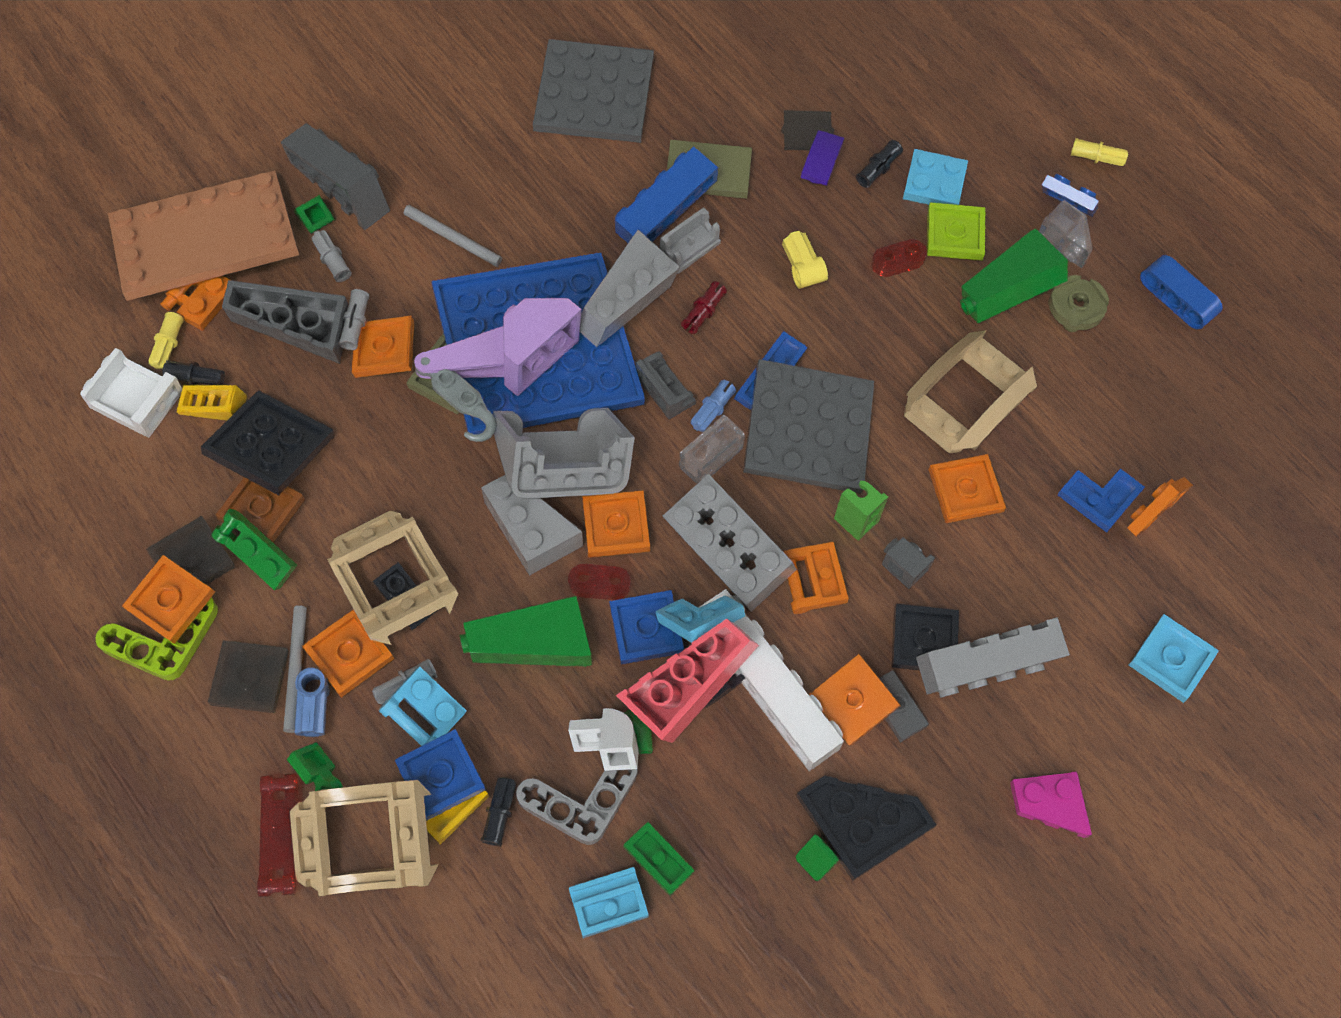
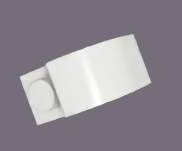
M603 708V715L600 719L570 720L568 731L574 752L600 751L605 771L638 768L639 749L632 721L626 714L615 709Z

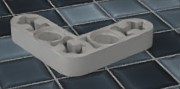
M628 769L631 775H623L621 777L618 787L623 788L622 791L615 785L606 782L607 779L612 783L615 781L617 770L604 771L584 806L534 778L521 782L516 791L519 805L527 812L586 845H592L597 843L606 832L636 780L637 769ZM534 787L537 788L538 796L545 801L548 795L553 796L547 802L544 812L540 811L543 807L542 803L536 799H532L529 803L526 802L525 790L532 791ZM602 791H610L615 795V803L609 808L599 806L596 801L598 794ZM557 803H564L570 809L569 816L564 820H556L551 816V809ZM576 811L581 813L578 816V820L589 824L591 820L595 821L596 834L590 832L587 836L583 835V827L575 822L573 829L568 827L574 821Z

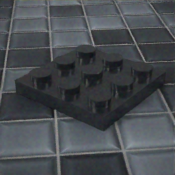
M258 390L201 445V453L279 496L334 438V430Z

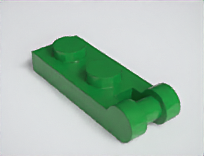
M228 509L223 516L224 522L222 525L216 526L211 533L213 539L229 548L273 590L280 589L297 567V564L239 511ZM235 528L241 532L238 537L232 533Z

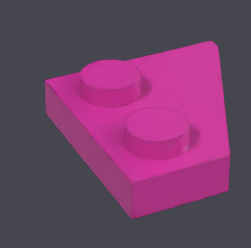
M1077 772L1013 779L1010 782L1017 815L1030 820H1040L1045 825L1056 829L1063 828L1078 833L1077 836L1082 838L1092 835Z

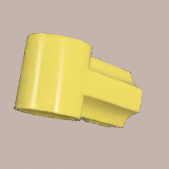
M800 231L792 232L783 239L782 245L792 265L794 282L799 289L827 281L828 272L825 262L821 256H816L806 233Z

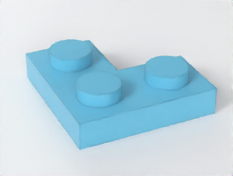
M725 595L700 608L684 599H680L657 610L656 615L660 624L692 643L725 619L734 623L745 617V611L742 604Z

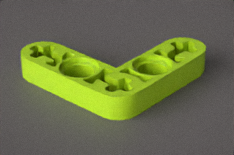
M211 597L206 604L208 610L206 612L200 611L195 618L200 625L196 626L192 622L187 628L192 629L194 635L189 642L184 644L178 642L174 644L167 638H164L162 643H159L113 623L106 624L98 630L95 637L96 644L105 654L161 679L175 680L185 671L216 618L218 607ZM109 636H117L123 643L126 644L123 648L121 645L114 642H111L109 644L106 641V639ZM142 644L148 645L149 651L144 658L137 660L132 657L133 650L137 646ZM174 646L177 650L183 652V654H180L178 651L174 653L171 647ZM173 660L175 662L173 668L167 667L165 669L162 666L164 661L170 662Z

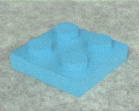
M914 149L903 199L928 205L930 202L959 205L968 160Z
M1163 614L1129 663V666L1184 703L1192 694L1219 650Z

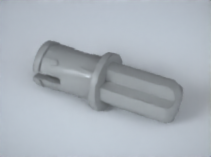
M325 230L315 231L312 236V242L321 255V262L328 266L336 282L347 280L352 272L341 256V249L334 245Z
M427 659L404 672L400 670L398 671L399 676L373 688L372 693L377 703L384 704L417 667H421L433 679L437 678L436 670L431 661Z

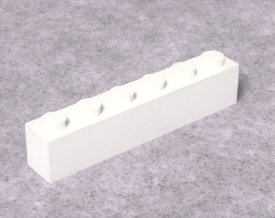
M725 589L700 607L725 595L742 605L743 603L736 595L731 596ZM745 614V617L734 623L759 646L735 674L736 676H739L741 673L746 679L742 681L743 686L810 772L840 750L844 742L842 739L843 733L833 720L829 722L822 713L823 707L814 695L809 696L803 689L802 679L793 669L789 671L782 662L784 658L780 650L774 644L771 646L763 637L764 632L758 622L755 620L751 621Z

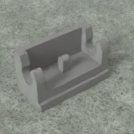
M703 207L660 238V250L680 267L677 272L678 274L721 244L719 224L716 222L711 226L709 223V212Z

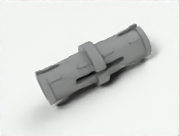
M360 289L351 291L347 312H344L343 316L344 325L338 344L347 350L357 349L361 328L366 323L364 315L370 296L366 291Z

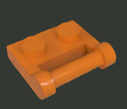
M834 542L783 551L797 569L787 578L793 602H791L793 614H802L809 610L848 602L849 598ZM803 560L805 561L813 596L806 598L796 562Z

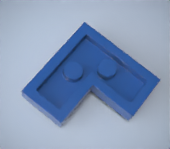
M1119 469L1105 487L1101 488L1078 470L1060 490L1058 496L1107 533L1145 486L1122 469Z

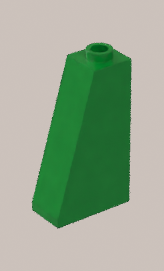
M1035 228L961 286V308L966 315H970L977 323H980L1067 282L1068 260Z
M576 596L463 623L465 634L460 635L461 645L464 654L470 652L473 663L585 667L592 665L591 652Z

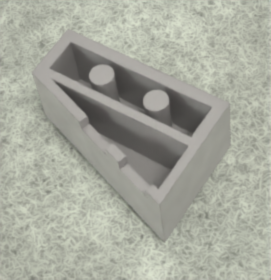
M505 475L481 487L484 503L529 576L583 547L581 530L541 498L524 499L515 496L508 486Z

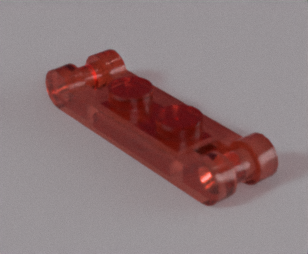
M296 773L285 774L284 778H273V775L261 776L258 896L271 897L272 893L282 892L283 896L295 895L296 876L290 810L298 803ZM285 791V800L274 801V792ZM283 870L281 879H272V871Z

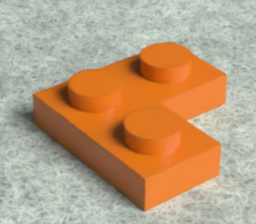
M1185 477L1177 481L1171 479L1167 483L1164 482L1151 495L1155 500L1148 507L1144 504L1141 505L1130 516L1134 521L1127 528L1135 536L1140 535L1165 510L1171 508L1193 484Z

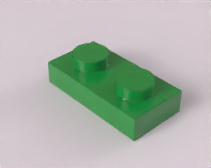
M649 822L642 826L623 845V848L670 897L695 872Z

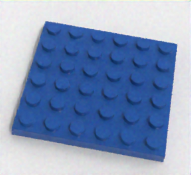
M602 253L432 281V290L446 345L502 327L503 316L507 309L512 305H518L525 298H568L581 308L582 313L583 308L607 275ZM623 326L598 347L579 332V341L519 396L515 395L504 385V377L463 378L481 394L487 409L492 414L493 411H513L521 418L523 428L577 418L592 408H609L611 411L644 405L645 403L644 393ZM463 414L467 432L480 434L485 430L486 425L479 418Z

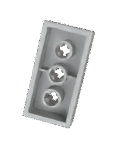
M709 474L663 515L669 525L741 600L750 612L797 570L788 556ZM709 516L714 520L710 525L704 522ZM733 538L735 544L729 548L725 541ZM749 560H754L756 565L752 570L748 567L746 568L745 565Z

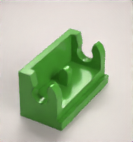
M860 481L859 486L866 491L867 496L860 498L855 492L847 488L841 494L834 519L858 541L879 522L888 499L885 493H879L866 481Z

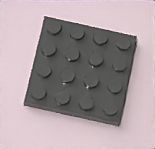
M549 39L533 120V131L641 143L654 50Z
M759 359L756 366L743 472L842 491L848 488L855 493L861 494L863 489L860 488L859 482L865 481L874 381Z

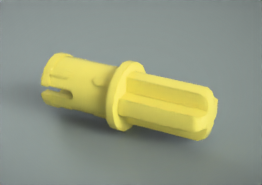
M1075 138L1071 156L1095 160L1094 163L1096 164L1098 161L1124 166L1127 161L1128 151L1103 145V142L1098 144Z
M174 312L165 313L161 329L154 336L155 345L148 361L149 365L155 369H163L164 363H166V360H169L172 349L178 345L176 338L184 322V318Z

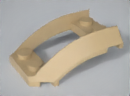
M987 330L968 333L939 358L907 393L908 398L904 417L948 453H958L965 448H972L975 451L990 432L1037 387L1033 366L1026 372L983 339ZM961 359L1004 392L969 430L926 396L931 388Z
M388 511L334 538L331 546L333 554L327 560L370 640L391 645L387 636L443 607L446 608L450 615L458 592L449 581L447 574L430 549L413 517L405 519L398 512ZM404 536L428 581L372 609L348 564L362 559L366 555L386 545H390Z
M419 780L309 792V796L303 802H298L290 810L296 880L305 887H313L318 891V896L364 890L402 888L406 886H427L439 865H430L424 796L432 794ZM388 800L394 867L331 874L325 807Z

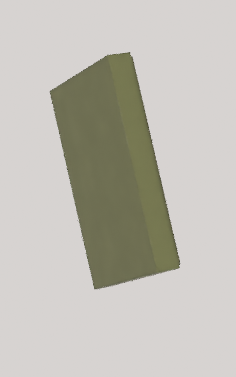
M670 140L667 171L674 165L676 158L681 153H687L694 146L718 167L717 182L704 194L747 199L752 148Z

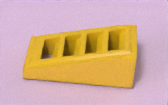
M183 385L176 412L179 415L227 421L246 402L247 396L237 385ZM194 395H198L195 406H192ZM206 397H208L207 404H206V406H204V405H205V401H206Z

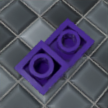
M818 130L801 173V178L815 184L827 186L841 151L844 138Z

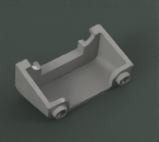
M592 408L585 411L580 416L577 431L522 433L523 422L518 414L513 411H493L497 425L494 438L508 486L515 496L528 499L614 494L623 490L627 485L635 437L609 408Z

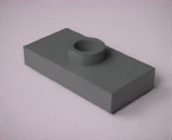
M892 670L880 677V680L901 705L885 718L899 742L901 743L927 728L929 723L895 672Z

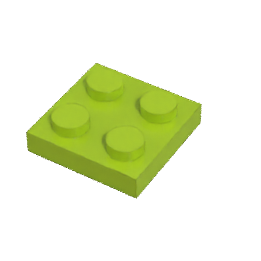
M930 202L927 214L926 256L983 261L985 256V207Z

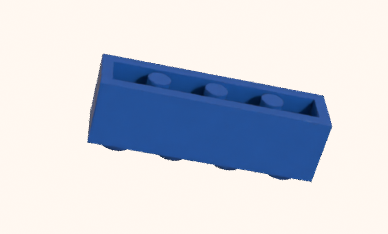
M694 146L687 153H681L668 171L663 170L659 173L653 185L648 189H642L628 208L623 207L615 217L616 233L629 243L636 231L639 230L653 242L717 182L718 167Z

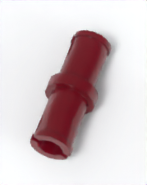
M713 281L703 296L698 297L694 301L693 309L681 322L685 331L693 323L688 333L696 334L704 321L713 316L715 307L727 294V289L724 285L716 292L720 282Z

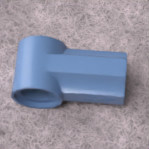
M306 668L297 675L295 681L297 689L295 735L318 737L325 735L326 707L330 684L320 670ZM315 679L320 680V687L316 691H305L308 682Z

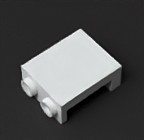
M115 348L109 356L104 358L101 367L95 375L86 381L80 395L89 408L149 438L181 396L182 387L175 376L167 372L160 376L128 360L121 350Z

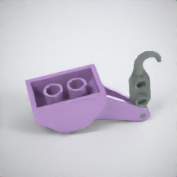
M525 298L518 305H512L507 309L503 316L502 327L418 354L414 360L416 374L421 378H431L433 390L457 411L483 421L486 428L482 433L472 434L465 432L464 436L474 442L486 441L495 433L496 419L487 409L481 394L463 378L504 377V385L515 395L519 396L579 341L581 308L568 298Z

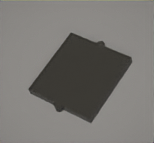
M784 110V126L781 129V133L784 134V150L810 151L818 130L834 134V128L831 126V112Z

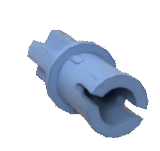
M721 380L712 394L703 399V405L691 419L693 429L704 432L716 416H720L724 412L723 407L736 393V388L733 384L724 392L729 381Z

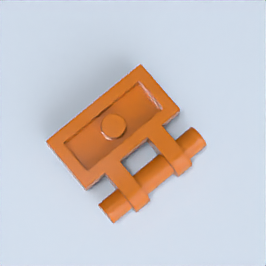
M219 276L170 289L165 293L166 298L160 304L168 311L176 304L181 306L176 313L181 315L185 322L203 331L222 309L227 283L230 279L225 276ZM192 285L197 287L189 297L184 295Z

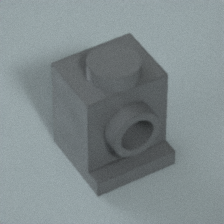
M904 537L901 540L895 538L884 549L886 555L882 565L903 585L910 589L930 570L935 557L930 554L926 558L920 547L915 543H909Z

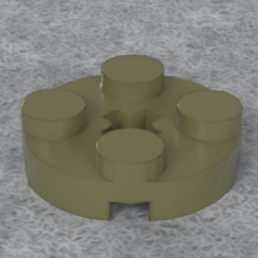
M1072 275L1068 276L1067 282L1054 288L1048 300V305L1054 318L1067 331L1088 330L1097 326L1102 321L1107 312L1109 298L1103 286L1093 279L1087 281L1080 279L1081 276ZM1076 298L1077 301L1083 300L1085 302L1083 307L1076 306L1073 303L1074 299Z

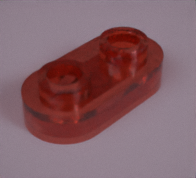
M915 239L881 247L873 255L872 269L880 276L889 277L920 268L925 262L927 248L922 242ZM884 257H889L891 260H885Z
M579 564L573 567L568 575L569 588L578 597L619 600L626 597L631 588V579L628 572L620 567ZM581 575H587L589 580L581 582L578 578ZM612 578H618L621 582L613 585L609 581Z

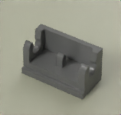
M658 351L643 360L637 361L636 370L640 383L670 420L695 405L696 400L693 397L694 394L690 390L687 391L668 367L663 354Z

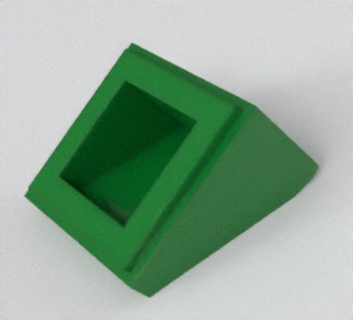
M320 195L294 210V213L310 234L335 220Z
M814 835L795 857L797 862L815 881H820L839 861L835 853L818 835Z

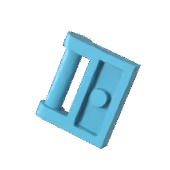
M417 667L378 710L385 717L389 715L421 746L448 733L467 712L421 667ZM403 699L435 728L430 735L398 706Z

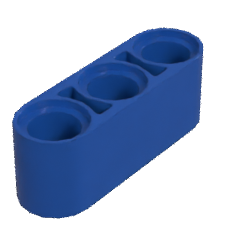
M1168 255L1159 257L1140 274L1143 285L1194 329L1203 328L1222 312L1223 306L1220 299Z

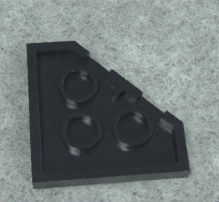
M823 776L799 791L796 795L852 881L937 826L916 796L895 794L884 791L881 788L860 783L856 785L843 782L834 777Z

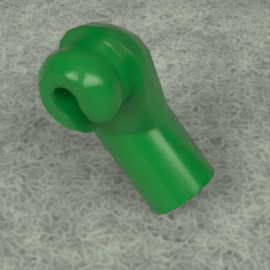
M630 709L623 712L632 721L639 754L653 753L652 730Z

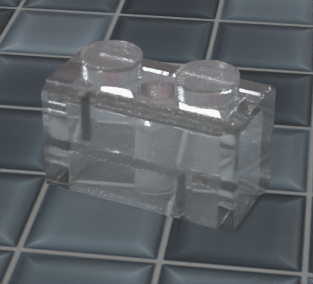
M721 416L714 422V426L711 425L680 452L679 467L698 484L707 474L710 476L715 474L743 449L744 432L727 416Z

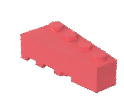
M725 619L693 641L691 646L679 654L676 653L667 659L665 664L652 673H647L639 679V682L629 689H624L616 696L661 740L673 743L759 645L739 626Z

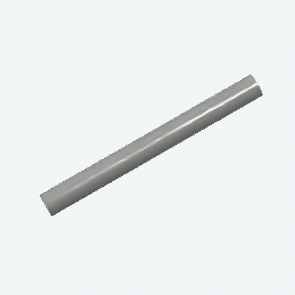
M411 205L405 207L403 212L405 216L496 267L500 265L502 261L501 256Z
M295 606L293 610L283 731L287 733L295 732L297 704L295 681L297 675L302 671V646L304 645L307 611L305 606Z

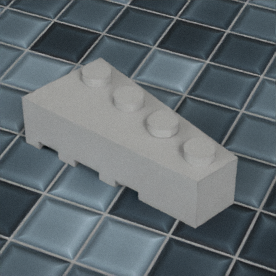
M637 230L583 308L580 332L598 347L669 289L680 267L643 233Z
M1057 617L1034 626L1020 627L1002 633V635L998 633L974 640L972 643L968 641L931 651L916 657L927 695L938 692L941 698L959 693L958 686L965 684L971 690L988 685L986 680L988 678L996 677L997 682L1016 678L1015 671L1024 669L1026 675L1045 670L1044 663L1069 656L1070 654Z

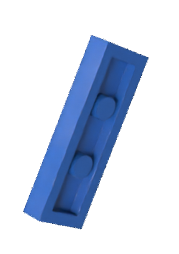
M783 331L762 360L795 366L808 347ZM756 368L734 398L749 410H751Z

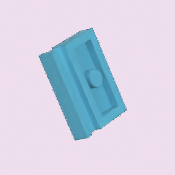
M634 867L569 887L583 938L649 917Z

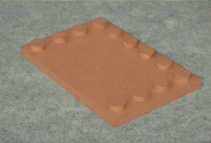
M275 170L108 213L122 293L126 301L299 255Z

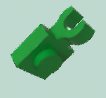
M317 742L292 751L287 761L306 785L314 782L315 791L343 788L340 780L332 774L336 766Z

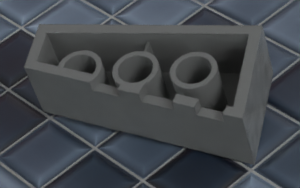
M305 123L281 141L290 163L313 184L316 182L328 198L335 197L342 205L341 209L348 216L354 213L358 219V225L362 229L366 230L390 212L378 183L379 175L375 168L370 164L366 165L361 162L355 153H348L336 140L331 141L322 130H316Z
M228 280L222 308L231 322L340 364L343 348L339 346L338 342L344 325V312H347L349 305L345 296Z

